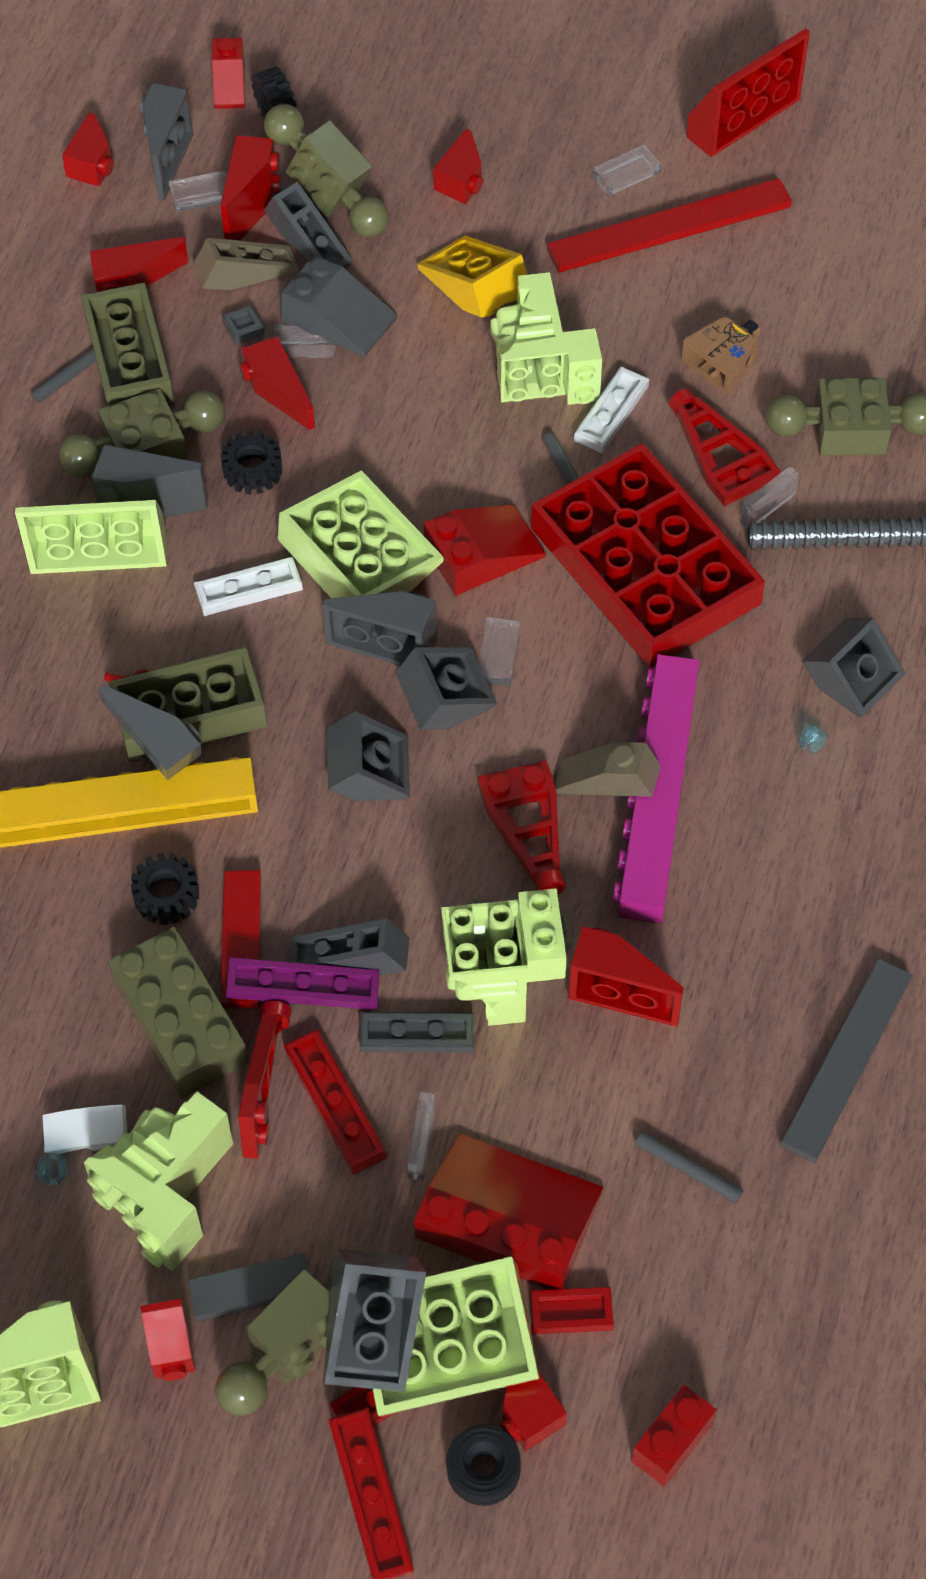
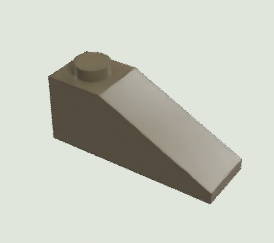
M206 238L192 265L202 288L229 291L297 273L300 268L289 245Z
M612 742L563 759L555 780L556 793L653 797L661 765L646 743Z

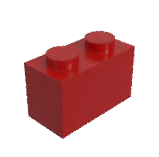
M683 1384L635 1445L631 1462L665 1487L712 1427L717 1409Z

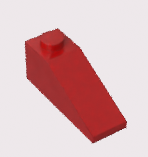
M184 237L90 251L97 292L145 283L147 287L188 263Z
M278 336L241 348L243 362L238 365L244 382L250 381L256 394L308 430L315 428L313 406Z

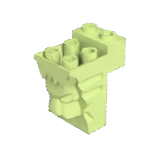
M550 272L518 276L517 304L500 308L496 313V318L490 321L491 336L496 343L497 377L501 402H517L542 397L551 398L559 395H566L567 405L596 402L600 397L602 355L596 328L563 332Z
M557 888L518 892V900L441 907L447 962L445 969L447 988L455 990L457 998L463 1001L482 999L485 1003L488 1026L526 1022L527 982L563 979L566 974L567 957Z
M196 1092L187 1103L184 1102L176 1115L160 1107H154L151 1111L144 1110L133 1130L128 1134H123L113 1148L107 1145L94 1156L88 1157L84 1162L89 1177L87 1182L94 1191L92 1194L93 1198L105 1209L110 1210L114 1207L123 1214V1221L138 1233L137 1240L142 1245V1255L158 1268L163 1264L173 1272L203 1237L196 1207L188 1202L186 1198L233 1145L228 1115L199 1092Z

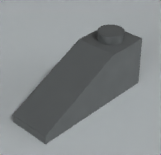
M298 181L275 195L264 209L280 234L308 261L314 255L342 267L352 261L350 255Z
M102 685L98 688L99 698L167 781L201 755V744L199 742L202 741V738L192 724L184 725L178 717L108 686Z
M388 918L294 936L291 938L289 962L379 970V976L407 971L410 937Z

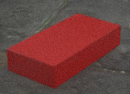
M611 1287L531 1291L533 1335L613 1331Z

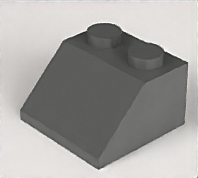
M846 618L802 661L817 687L857 717H863L906 674L873 618Z
M415 647L395 672L420 730L450 729L494 708L497 704L471 647Z
M357 711L327 728L328 790L353 801L399 800L410 797L408 735Z

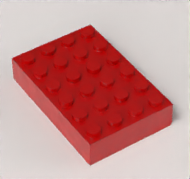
M643 443L532 504L531 529L648 667L653 668L656 666L658 654L674 656L762 604L765 586L763 577Z

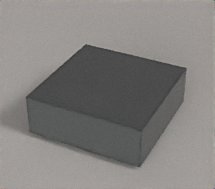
M252 305L222 315L223 324L235 345L265 335L264 326Z

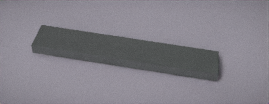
M878 958L781 1142V1147L816 1164L905 993L913 974Z

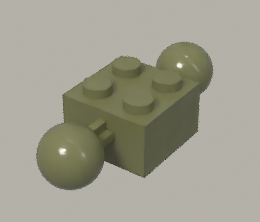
M279 104L272 107L265 116L264 129L268 138H271L274 143L291 145L295 149L296 154L285 172L293 183L298 181L314 206L327 218L346 205L350 209V225L358 235L365 238H373L383 233L389 222L387 207L377 198L362 197L358 193L359 188L372 169L371 164L330 120L306 136L303 133L304 120L299 110L288 104Z
M819 378L815 406H806L795 395L783 394L777 396L769 403L765 418L770 430L783 437L798 434L805 425H817L820 456L886 455L891 434V424L900 423L904 430L914 435L926 434V393H913L904 398L900 405H888L885 378Z
M159 388L98 409L104 437L96 440L86 434H73L67 437L59 448V462L67 473L78 477L87 476L94 472L104 445L187 460L185 441L181 429L190 427L201 433L216 430L225 418L224 403L216 393L200 390L192 393L186 399L183 409L172 413Z
M362 1247L345 1248L349 1250L370 1252L369 1250ZM336 1255L329 1268L330 1281L325 1286L321 1285L304 1269L247 1327L252 1352L256 1357L250 1363L238 1362L231 1364L218 1376L215 1384V1395L223 1410L235 1416L250 1415L256 1412L265 1402L268 1392L267 1380L273 1374L278 1376L288 1386L295 1377L298 1380L303 1378L313 1367L315 1356L323 1348L326 1349L330 1287Z

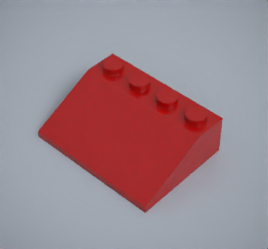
M806 28L714 86L688 115L686 137L712 158L798 102L801 97L810 31Z
M459 1133L431 1181L414 1219L415 1238L482 1264L513 1257L518 1266L521 1279L550 1290L564 1289L604 1187Z

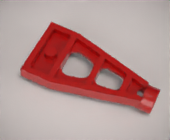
M682 389L671 397L668 405L680 420L704 481L724 507L780 479V469L765 450L699 397H695L690 389ZM709 421L720 433L703 441L695 427ZM729 444L742 453L743 458L720 468L716 465L711 451Z
M547 761L477 776L478 787L487 814L534 883L536 890L557 888V895L562 893L566 888V884L560 871L557 793ZM538 802L541 807V820L538 823L520 827L508 813L509 808ZM545 835L549 852L531 857L522 840Z
M267 1001L262 1005L260 1025L244 1084L238 1115L242 1156L244 1158L258 1159L260 1144L267 1145L270 1123L266 1121L277 1037L283 1029L289 1026L292 1012L289 1005L280 1001Z

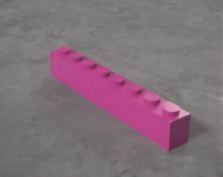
M658 654L656 668L649 667L646 688L652 689L651 697L644 696L642 718H648L647 727H639L637 743H646L660 763L661 769L653 797L629 796L627 808L634 809L633 819L625 818L623 839L629 840L628 850H620L618 871L624 872L623 882L616 881L613 903L620 904L619 918L661 924L663 922L700 660Z

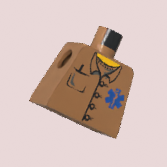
M721 317L684 339L682 361L725 394H729L756 361L758 350L756 338L761 334L760 328L753 320H747L739 326L728 317Z

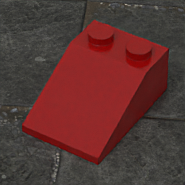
M236 135L220 205L224 239L241 241L266 214L264 209L275 196V193L281 192L282 176L276 172L279 170L280 154L274 151V142L271 138Z
M514 505L452 510L423 523L424 537L444 557L443 562L437 568L455 596L546 557L545 551Z
M582 926L570 966L568 999L678 1027L684 987L621 936L612 934L605 928Z

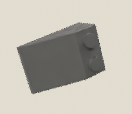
M152 83L147 95L144 94L142 96L140 112L144 114L143 132L148 139L158 199L165 201L194 134L188 90Z
M316 255L282 291V322L363 357L370 352L397 320V314L347 270Z
M109 445L103 446L92 475L97 503L156 500L164 517L207 509L208 499L202 463Z
M399 591L325 599L322 604L326 644L401 666L415 647H434L437 642L436 600H432L423 594Z
M337 1248L330 1287L324 1384L405 1392L426 1278V1271L417 1257Z

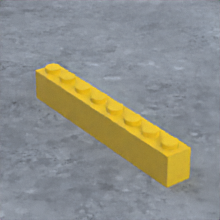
M232 757L225 761L212 763L195 762L184 767L168 781L156 768L153 771L139 773L122 772L117 776L102 778L86 777L80 781L50 782L43 786L28 788L18 786L10 790L0 791V848L258 812L251 757Z

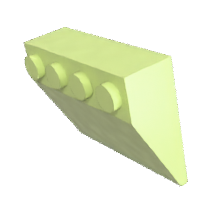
M362 470L279 513V542L331 599L399 591L409 593L444 560V557Z
M156 500L15 508V515L31 574L167 566V533L163 512Z
M513 1257L425 1278L406 1390L402 1392L373 1389L378 1416L539 1379L526 1302L518 1266Z
M62 1301L43 1303L38 1307V1310L26 1313L0 1334V1428L101 1401L92 1354L70 1301L65 1303Z

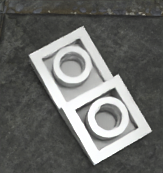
M95 1106L43 1115L44 1152L56 1155L84 1148L95 1151L107 1145L114 1147L123 1134H127L126 1106Z

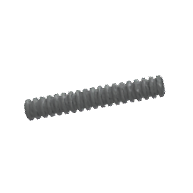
M910 516L908 520H905L904 517H899L898 520H894L893 517H888L887 520H884L883 517H878L877 520L867 517L866 521H863L861 517H857L855 521H852L851 518H846L845 521H841L840 518H835L834 521H831L830 518H825L824 521L814 518L813 522H809L808 518H804L803 522H799L798 519H793L792 522H788L787 519H782V522H777V519H772L771 522L761 519L760 523H756L755 519H751L750 523H748V546L751 550H756V547L759 546L762 550H766L767 546H771L772 550H776L778 546H782V549H788V546H792L793 549H798L799 546L809 549V546L812 545L815 549H819L820 545H824L825 549H829L831 545H834L835 548H841V545H845L846 548H851L852 545L861 548L864 544L868 548H872L873 544H877L878 548H882L884 544H887L888 547H894V544H898L899 547H904L905 544L914 547L917 543L921 547L926 546L925 516H920L919 520H916L914 516Z

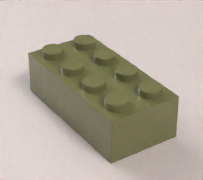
M145 283L81 295L86 323L107 406L159 388L169 407L175 406L171 380Z
M246 647L108 682L110 688L178 717L184 725L192 724L202 738V741L199 742L200 744L267 727L264 702ZM119 723L129 762L148 758Z
M175 927L107 961L115 986L181 1099L248 1064L245 1043Z

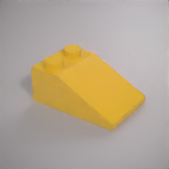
M466 235L417 263L418 269L463 311L481 318L491 316L499 307L516 301L518 276L527 275L522 254Z

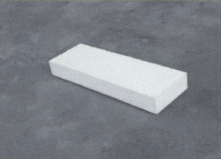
M620 366L574 433V441L603 454L648 388L649 378Z
M293 556L194 583L204 616L303 590Z

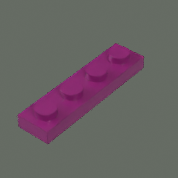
M229 958L226 998L280 1001L283 1003L366 1010L377 1009L379 970Z

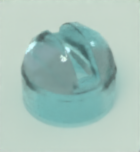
M804 723L799 733L798 742L803 750L809 744L808 752L817 753L826 745L830 735L814 725Z
M49 1153L39 1159L36 1173L43 1183L58 1185L67 1178L69 1165L63 1156ZM52 1160H58L57 1179H52Z

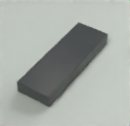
M361 1012L360 1052L474 1053V1013Z
M305 1253L189 1279L188 1285L196 1322L269 1305L304 1269L309 1273Z

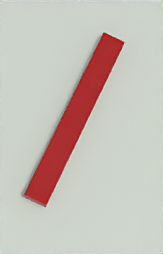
M780 178L553 241L547 243V251L558 273L791 208L792 199Z

